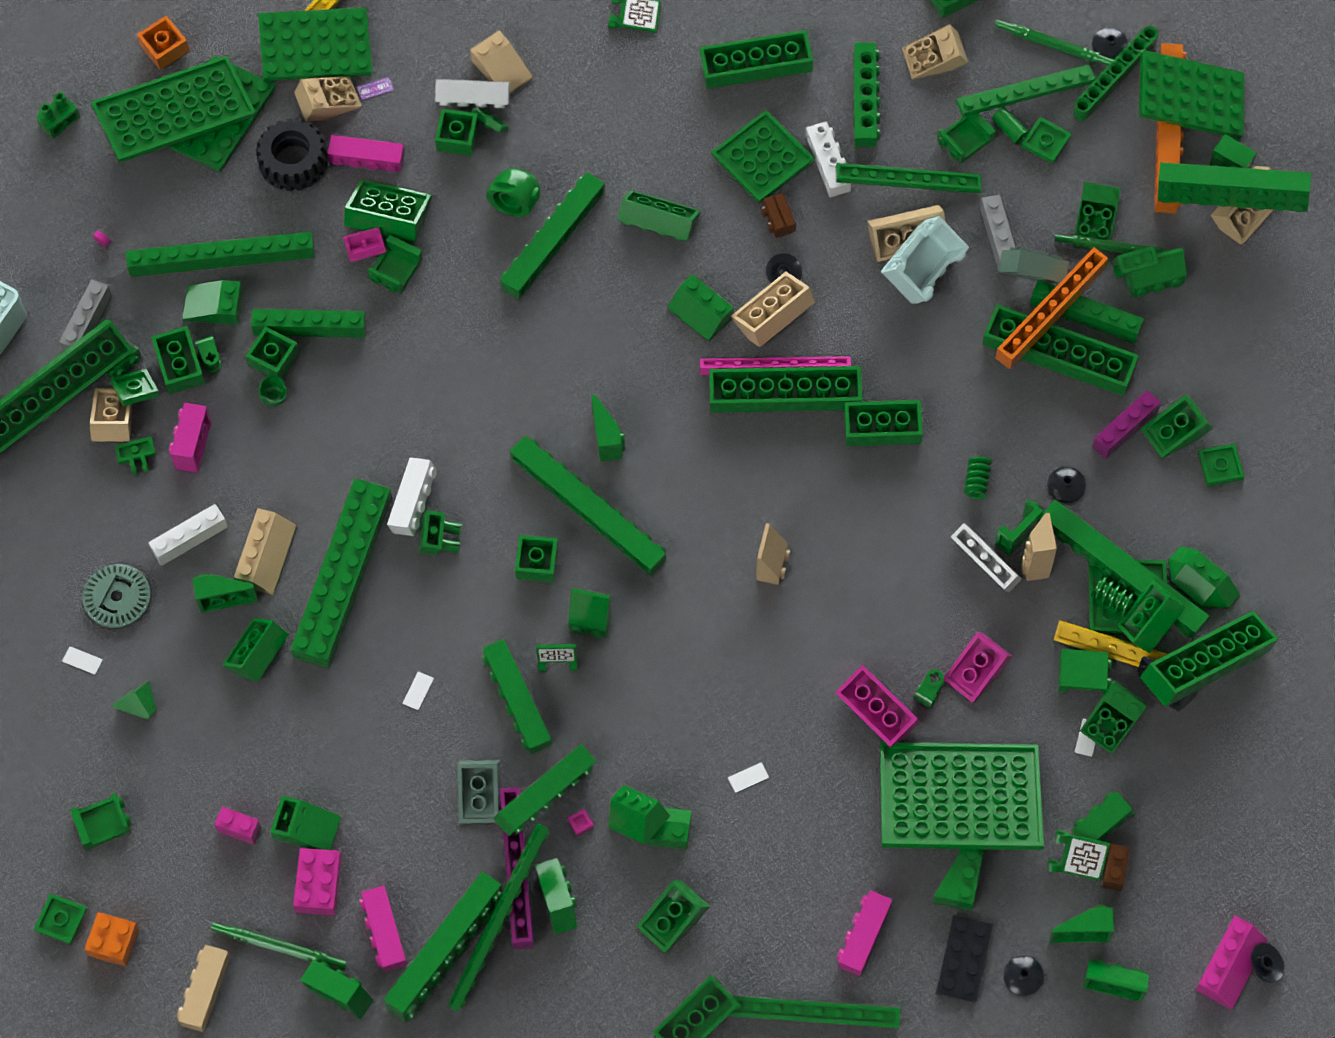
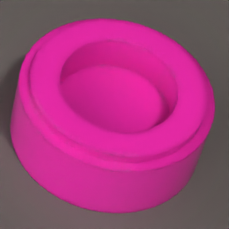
M97 230L93 234V238L103 247L110 245L111 240L102 232Z

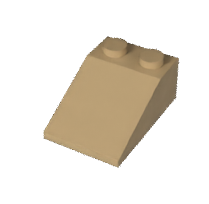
M500 31L470 50L472 62L489 81L510 82V94L533 79V76L511 43Z
M95 388L90 418L91 441H130L132 404L122 406L113 388Z
M767 523L757 556L756 580L779 585L780 579H784L786 568L783 566L784 562L789 560L790 550H787L788 543Z

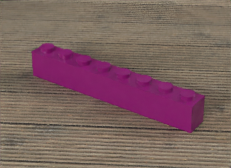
M520 787L500 789L501 810L521 794ZM524 829L518 834L513 832L510 836L503 831L507 883L525 848ZM528 878L523 880L520 886L521 892L517 898H514L511 904L510 920L514 950L534 948Z

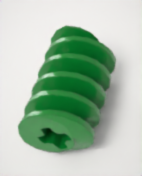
M978 456L968 460V473L966 474L963 490L964 494L977 500L987 498L985 493L988 492L986 486L989 485L987 479L990 478L988 472L991 471L989 466L992 464L991 459Z
M1105 576L1097 583L1090 596L1096 593V600L1103 597L1102 603L1106 604L1109 602V608H1113L1116 605L1115 612L1118 613L1122 610V616L1124 617L1134 603L1132 600L1133 593L1126 596V589L1119 592L1120 585L1113 588L1114 581L1106 584L1107 577Z

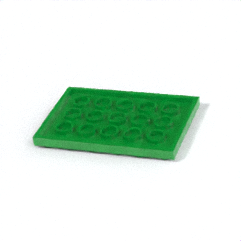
M366 7L258 13L263 81L372 75Z
M1143 50L1140 58L1139 117L1222 136L1226 134L1231 138L1241 139L1243 137L1244 72Z
M213 55L210 61L215 60L218 57ZM233 64L232 66L256 112V116L168 146V148L220 173L276 89L274 83L263 81V78Z

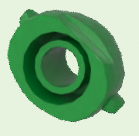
M510 168L502 171L492 181L486 191V198L491 206L499 212L513 217H524L530 214L541 196V188L537 179L531 173L519 168Z

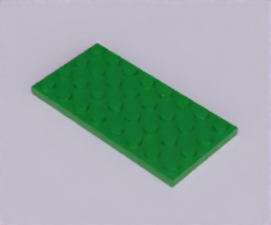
M227 55L91 101V107L119 163L256 116V112Z

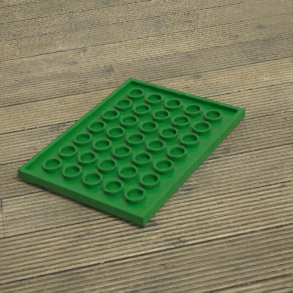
M880 742L882 848L1043 850L1038 745L898 742L890 747L886 742Z

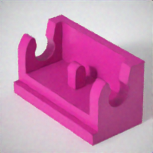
M379 227L343 237L350 262L386 252Z

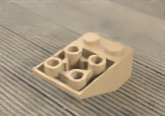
M951 25L902 48L912 79L952 71L968 63L959 33Z
M350 76L301 79L294 91L306 122L323 121L361 108V103Z

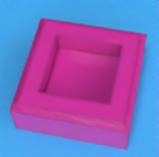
M585 809L567 818L577 837L594 828V824Z

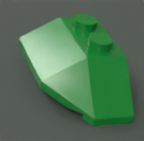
M1180 546L1168 559L1171 583L1200 607L1228 609L1241 595L1229 575L1198 550Z

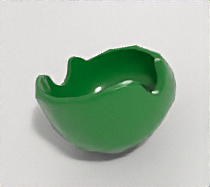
M267 376L262 379L258 391L261 401L268 406H279L285 401L287 396L284 380L277 376Z

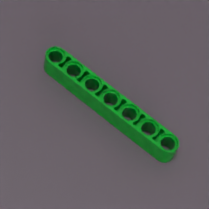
M1154 26L1144 27L1076 100L1073 110L1075 119L1079 121L1086 120L1140 63L1141 52L1143 50L1151 51L1154 48L1158 37V30Z

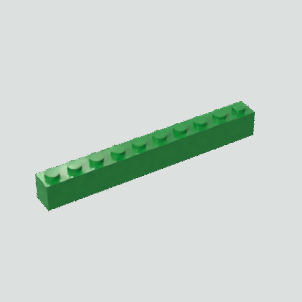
M312 231L126 251L127 269L130 277L315 258Z
M524 436L509 451L511 460L648 575L652 576L666 561V551L661 545L654 544L648 534L645 532L641 533L632 521L624 519L623 514L618 509H612L605 498H599L589 485L585 486L576 474L569 473L563 463H557L553 456L547 450L543 451L534 439Z
M1054 500L1040 516L1041 520L1046 513H1050L1053 533L1061 543L1069 545L1077 555L1081 554L1085 557L1091 566H1096L1102 570V573L1107 578L1114 579L1120 585V588L1127 589L1133 593V597L1136 600L1152 580L1175 596L1186 608L1172 625L1176 626L1185 637L1194 639L1209 619L1208 614L1057 500Z

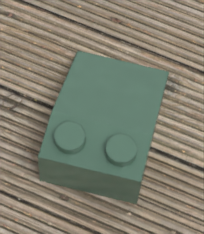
M500 760L460 761L458 763L459 823H496L493 818L499 813Z

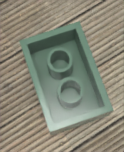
M1010 247V250H1002L998 272L1033 281L1040 280L1048 284H1059L1067 275L1069 261L1062 260L1063 257L1058 255L1047 256V253L1042 251L1031 252L1030 248Z

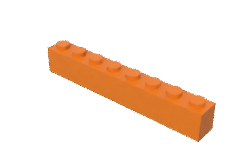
M1093 247L997 348L996 359L1008 369H1011L1106 269L1108 257Z

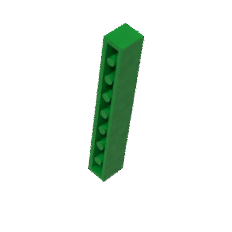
M588 172L583 177L578 178L576 186L573 190L567 192L565 200L556 206L553 215L547 217L541 230L535 232L533 240L523 247L521 255L512 261L510 269L503 272L500 277L501 289L520 300L605 193V183Z

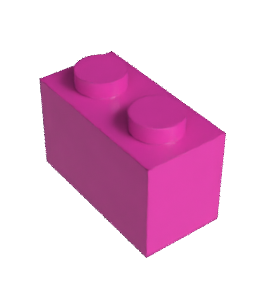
M225 807L221 808L214 824L217 832L253 845L261 829L258 819Z

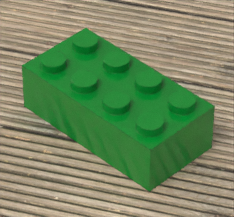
M921 400L845 402L844 427L846 446L922 444Z
M711 974L652 1033L657 1038H706L740 1003Z

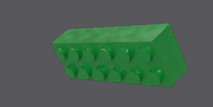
M806 30L699 47V59L706 89L813 72V57Z

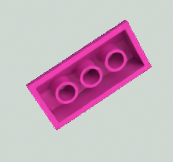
M864 665L835 692L890 747L907 737L921 723Z
M1234 915L1196 991L1233 1009L1253 970L1250 960L1252 949L1260 943H1267L1268 939L1254 925Z

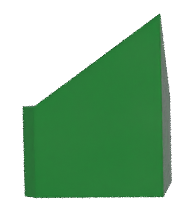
M150 681L145 682L119 698L112 708L149 720L156 713Z

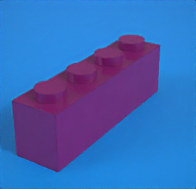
M1148 390L1145 391L1094 438L1092 447L1107 459L1159 411L1161 402Z

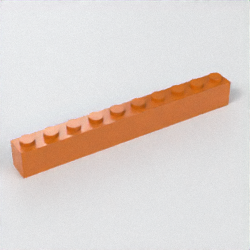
M1161 43L1160 54L1186 59L1183 45ZM1157 121L1154 212L1176 214L1178 207H1181L1182 203L1158 201V178L1160 162L1183 164L1180 163V158H1183V147H1180V142H1183L1184 131H1181V126Z

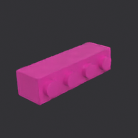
M331 135L327 155L329 163L337 166L350 165L354 168L365 167L371 170L381 169L388 172H401L405 150L404 144Z
M385 886L361 892L363 899H359L362 911L366 910L368 915L364 919L367 930L372 929L373 936L370 937L373 948L377 947L379 955H375L378 967L382 966L383 971L387 972L407 966Z
M871 890L868 896H863L860 903L862 910L860 914L856 912L852 921L854 928L852 931L848 930L844 942L847 944L844 949L840 948L836 960H839V968L861 976L889 912L892 899Z

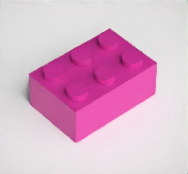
M184 403L183 409L179 410V424L174 428L173 436L175 438L174 442L170 443L169 454L175 469L198 473L212 421L207 406Z
M300 848L293 903L296 913L336 916L342 864L340 851Z

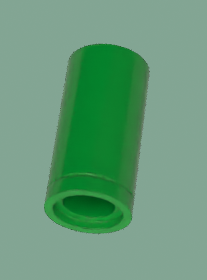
M1006 107L999 108L991 118L1015 145L1022 143L1029 134V131Z

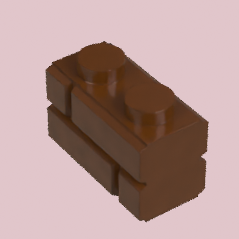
M784 193L764 198L760 209L762 216L768 219L767 227L769 232H773L775 238L794 233L796 231V222Z
M1110 844L1102 888L1122 891L1130 847Z

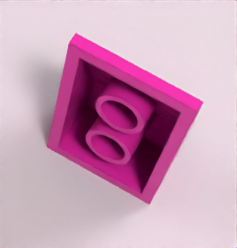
M977 632L944 676V681L974 703L1003 671L1013 656L984 633Z

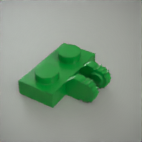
M151 436L114 446L119 465L130 463L133 476L137 475L138 472L134 463L138 460L142 461L144 472H149L146 458L156 456Z

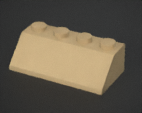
M1255 166V167L1253 168V169L1272 170L1270 167H1261V166ZM1219 206L1211 214V217L1222 232L1243 245L1273 210Z
M936 205L867 221L870 240L877 262L891 259L923 221L940 216L945 221L943 209Z
M785 272L731 315V318L748 340L761 347L812 306L815 301L810 287L788 272Z
M257 508L234 579L253 584L255 591L274 595L297 525L275 512Z
M1046 513L1030 533L1029 540L1026 541V549H1024V556H1022L1023 563L1020 564L1021 573L1025 575L1026 581L1050 577L1057 550L1050 513Z

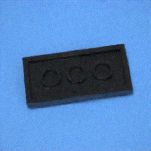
M953 915L936 994L976 1003L993 924Z

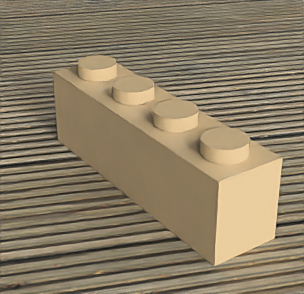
M205 945L204 949L199 951L197 969H193L190 980L192 983L190 988L186 989L184 1005L179 1008L177 1013V1019L181 1026L200 1032L205 1031L230 959L228 951Z

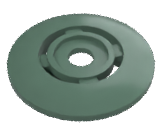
M123 564L109 565L99 569L89 578L83 591V605L88 616L97 624L107 628H122L139 620L146 612L151 598L150 587L145 576L137 569ZM116 580L126 581L131 584V587L123 582H116ZM116 591L121 592L123 595L120 601H113L111 599L112 593ZM105 606V608L108 609L109 611L117 612V613H116V614L110 613V612H108V611H106V610H103L101 607Z

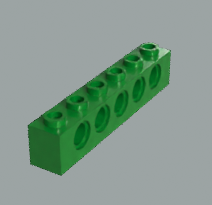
M854 42V147H876V141L880 140V129H877V124H880V113H877L876 109L880 108V97H876V92L880 91V81H876V76H879L880 66L876 65V61H879V50H876V43Z

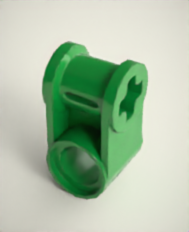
M213 336L195 341L206 371L212 374L219 372L222 364Z
M932 669L927 673L922 684L918 687L913 700L930 709L932 708L944 684V677L940 670ZM937 675L939 682L935 681L932 683L931 677L935 678Z

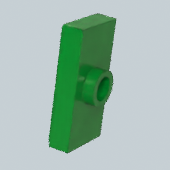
M473 108L471 113H478V119L483 122L482 125L485 127L493 128L499 133H506L508 131L509 125L485 109Z

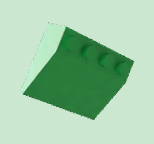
M361 178L345 206L344 226L363 231L379 227L381 235L387 237L391 235L407 242H415L420 233L432 195Z

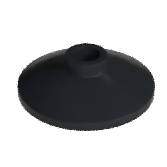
M1105 28L1098 31L1092 40L1093 51L1112 60L1128 45L1126 36L1114 28Z
M780 253L768 261L766 276L770 284L781 276L780 270L788 272L798 280H801L802 267L794 256Z
M1060 467L1050 474L1047 485L1050 494L1055 499L1068 503L1078 500L1084 494L1086 481L1077 469ZM1064 480H1069L1071 483L1066 484Z
M1268 943L1256 945L1252 949L1250 956L1251 965L1256 975L1268 983L1280 980L1284 973V962L1279 951Z
M1018 956L1007 963L1003 978L1011 992L1020 996H1029L1041 988L1044 981V972L1041 965L1035 959L1028 956ZM1026 971L1028 973V976L1023 977L1021 975V972Z

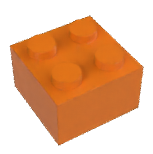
M167 15L136 34L140 47L159 70L190 52L187 40Z
M98 912L84 950L90 957L126 967L140 929L135 922Z

